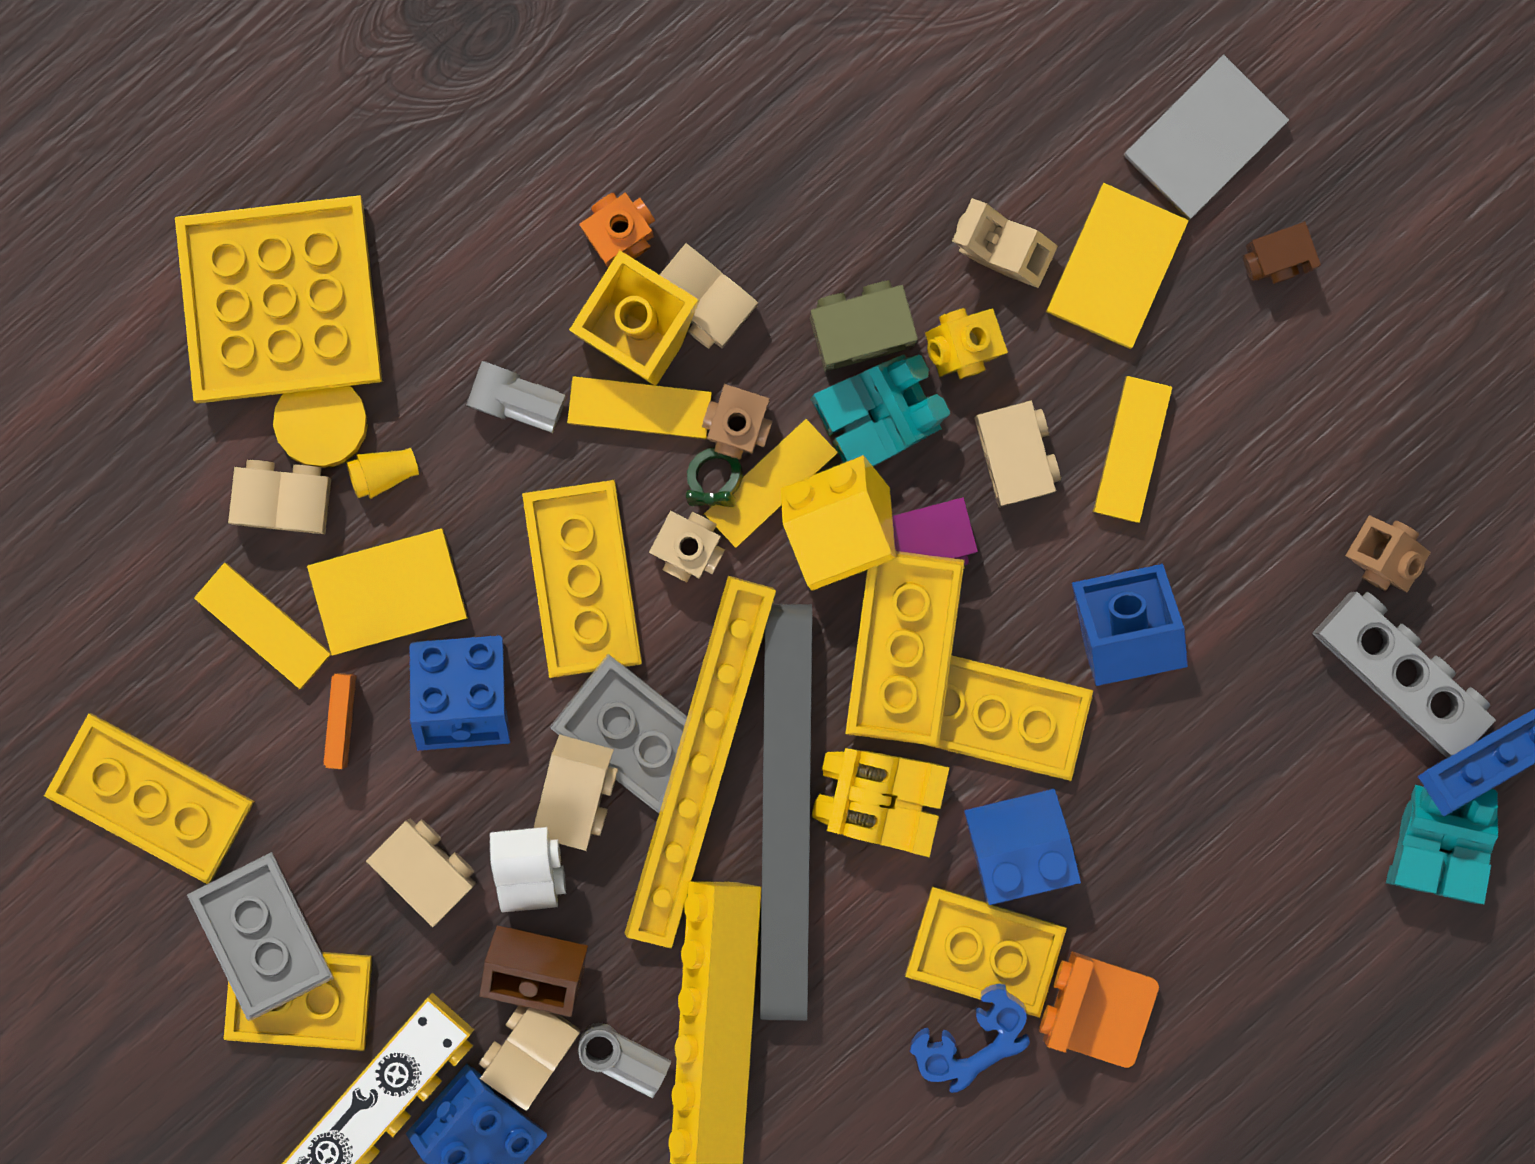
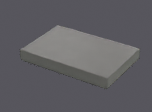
M1223 54L1123 156L1190 220L1289 119Z
M607 654L550 725V728L558 735L614 749L610 767L618 768L616 780L656 812H660L687 716L610 654Z
M272 852L187 894L248 1021H252L334 979Z

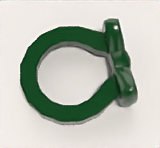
M715 448L705 449L698 453L690 462L687 470V482L691 489L687 490L685 494L687 503L690 506L720 505L734 507L736 500L733 494L740 487L743 479L742 466L738 459L714 451ZM718 458L727 461L731 465L732 472L728 482L718 493H705L698 483L697 475L699 469L711 459Z

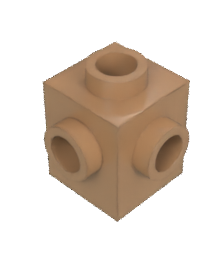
M724 384L719 403L709 402L702 428L710 430L707 437L708 441L716 443L714 451L732 458L741 459L743 452L753 454L755 445L764 447L772 425V420L764 418L769 405V398ZM734 417H741L746 421V426L741 431H733L728 426L729 421Z
M1369 515L1346 556L1365 570L1362 578L1368 583L1384 591H1387L1388 587L1392 585L1404 592H1408L1414 580L1422 573L1425 562L1431 552L1416 541L1419 533L1409 526L1396 520L1390 525Z

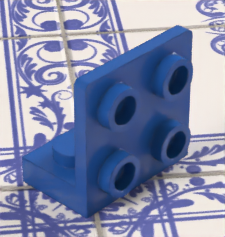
M501 636L419 641L410 644V724L417 751L510 744V726L505 706L504 644Z
M466 1064L405 1133L421 1159L427 1164H524L545 1140L547 1134L542 1127L495 1095L490 1086L480 1080L482 1076L480 1072L469 1064Z

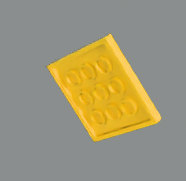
M361 195L175 217L194 402L206 403L382 382L364 205Z

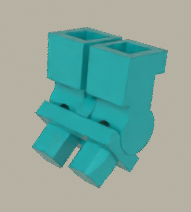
M903 354L813 394L811 401L828 435L830 436L842 429L845 434L837 437L832 442L842 463L864 455L874 467L942 429L940 423L950 415V411L944 399L938 394L926 398L919 382L928 378L929 369L921 355L906 358ZM869 411H870V413H871V415H872V417H873L875 423L873 422V420H871V418H870V416H869Z
M1415 785L1411 794V800L1408 802L1402 817L1400 836L1393 864L1389 867L1386 884L1425 893H1433L1434 895L1469 903L1485 904L1491 865H1489L1490 857L1498 838L1497 791L1491 789L1443 817L1425 787ZM1440 849L1447 850L1448 853L1441 852Z

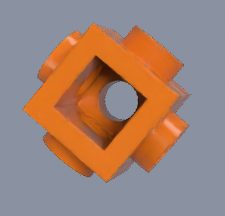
M625 192L618 198L614 193L603 197L591 207L594 214L579 224L590 243L609 268L619 250L636 259L651 247L647 241L654 237L649 225L655 222V219L641 198L632 202ZM620 222L628 224L627 230L622 233L613 231L614 226Z

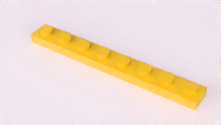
M731 576L727 578L625 929L627 938L672 949L688 894L689 881L693 877L776 590L772 587Z

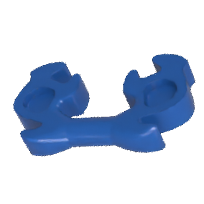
M1005 984L990 985L981 991L982 1002H991L993 1005L988 1011L977 1008V1021L985 1031L997 1030L998 1034L991 1044L971 1057L956 1059L953 1056L957 1051V1044L954 1037L947 1030L942 1031L941 1042H928L930 1034L928 1028L920 1030L911 1041L910 1052L916 1056L920 1073L924 1079L931 1082L954 1079L950 1082V1092L956 1093L968 1087L980 1072L997 1061L1019 1054L1030 1044L1028 1034L1016 1038L1026 1023V1007L1017 997L1008 993Z

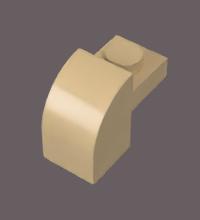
M971 199L966 212L960 217L955 236L952 240L960 247L959 252L970 259L1007 277L1039 288L1058 245L1038 230L1010 221L988 204L975 199Z

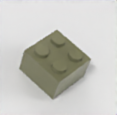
M890 280L863 287L864 292H862L860 297L846 300L845 293H839L817 300V308L810 311V322L824 372L914 348L918 339L903 285L892 287Z

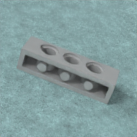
M1350 592L1312 634L1446 758L1475 743L1496 721L1487 712L1491 706L1490 703L1473 688L1469 687L1465 692L1454 682L1452 678L1456 675V672L1440 657L1436 655L1432 659L1427 657L1418 648L1422 641L1408 627L1400 624L1396 628L1383 616L1388 611L1387 608L1372 594L1366 592L1361 596L1358 592ZM1369 628L1378 630L1383 640L1382 647L1373 655L1367 653L1361 644L1362 636ZM1404 660H1410L1417 670L1416 679L1408 686L1400 684L1396 677V669ZM1442 691L1449 696L1451 708L1447 715L1438 718L1433 714L1430 705L1433 696Z

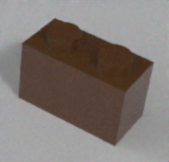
M497 925L484 963L480 997L572 1017L583 979L588 945Z

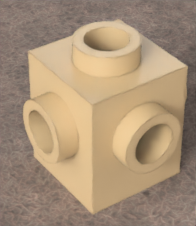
M670 511L649 553L666 561L662 569L663 571L688 582L691 575L701 579L704 571L713 575L725 549L717 546L721 536L713 533L717 525L716 523L694 512L691 513L689 519H686ZM694 539L698 542V550L694 555L687 556L682 553L681 545L685 540Z

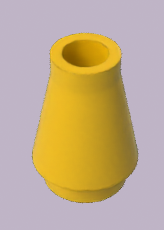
M411 448L400 451L357 454L356 460L347 462L348 472L357 498L368 495L372 499L407 478L419 474L416 459Z

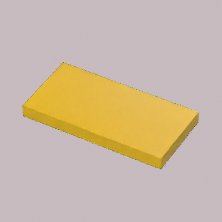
M615 480L522 493L549 678L593 672L607 654H610L625 667L642 664Z
M895 551L896 559L867 569L846 734L939 746L964 560Z
M951 655L939 746H927L1071 781L1093 690Z
M92 713L87 715L44 795L46 798L206 884L212 882L255 802Z

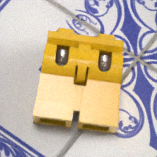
M845 748V752H827L822 767L823 776L838 779L834 797L819 794L815 799L812 817L828 825L827 831L930 857L939 816L923 811L922 807L941 808L949 767L931 762Z

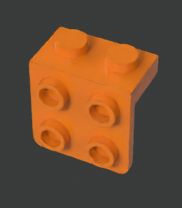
M1072 951L1069 961L1062 960L1057 971L1054 987L1058 988L1059 992L1054 1007L1049 1005L1046 1007L1039 1032L1045 1034L1043 1041L1047 1047L1065 1053L1069 1049L1124 1068L1133 1066L1159 990L1158 982L1152 977Z

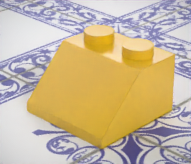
M619 250L569 330L578 338L657 386L682 346L699 304V299Z
M864 455L781 488L783 525L807 586L812 591L896 559L890 487Z

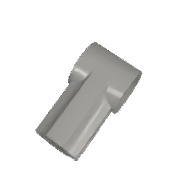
M481 361L466 406L501 419L509 417L545 431L554 432L566 395L542 385L520 379L521 375Z
M604 1023L588 1026L580 1036L578 1046L579 1058L586 1068L595 1072H602L651 1098L654 1097L667 1074L671 1060L622 1036L610 1025ZM599 1036L607 1038L613 1045L611 1053L604 1058H596L590 1055L586 1045L592 1038Z

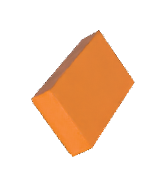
M338 673L332 676L324 754L325 768L344 769L348 767L356 675Z

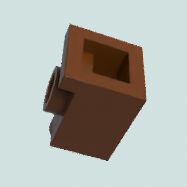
M1306 222L1252 240L1246 245L1248 253L1243 255L1244 265L1251 281L1271 276L1272 282L1275 284L1299 275L1297 266L1302 265L1304 273L1314 271L1321 266Z

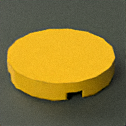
M351 386L283 393L275 407L273 427L278 443L291 459L302 465L324 468L328 466L333 467L343 464L358 452L366 437L367 415L362 399Z

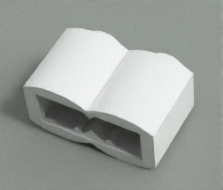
M547 827L491 832V867L497 887L501 912L558 907V895L566 894L564 867L561 866L558 839L550 840Z

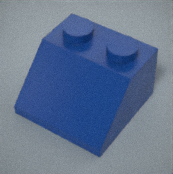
M1163 564L1072 582L1085 651L1096 686L1188 667L1185 628Z
M1054 788L964 810L985 900L989 905L1081 883L1071 839Z

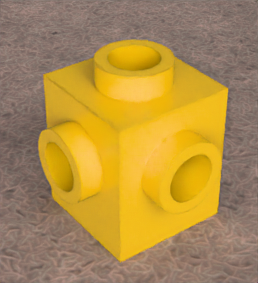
M965 308L939 316L941 325L925 332L928 341V354L931 361L936 365L939 377L953 372L958 373L959 379L986 371L984 363L1008 353L993 308L972 315H967Z

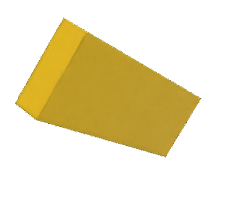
M573 376L567 423L707 439L708 429L702 428V424L711 401L712 392Z
M1130 376L1125 377L1093 509L1094 513L1140 523L1172 391L1171 386Z
M805 419L743 477L740 487L733 494L736 500L734 507L715 505L708 509L704 515L710 521L716 523V528L737 548L782 506L781 488L815 475L838 452Z
M224 563L194 597L195 600L299 689H303L331 656L329 650L227 563Z

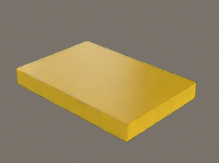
M1103 183L1046 312L1128 349H1132L1189 220Z
M442 528L307 566L332 656L468 618L444 529Z
M932 886L905 977L980 1000L981 991L986 987L994 984H1005L1008 993L1023 1002L1026 1007V1014L1040 1018L1067 928Z
M322 952L334 979L252 1021L247 1020L228 981L224 1040L364 1051L366 1048L373 956Z

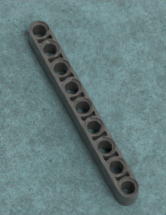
M772 604L765 627L760 1020L807 1021L812 604Z

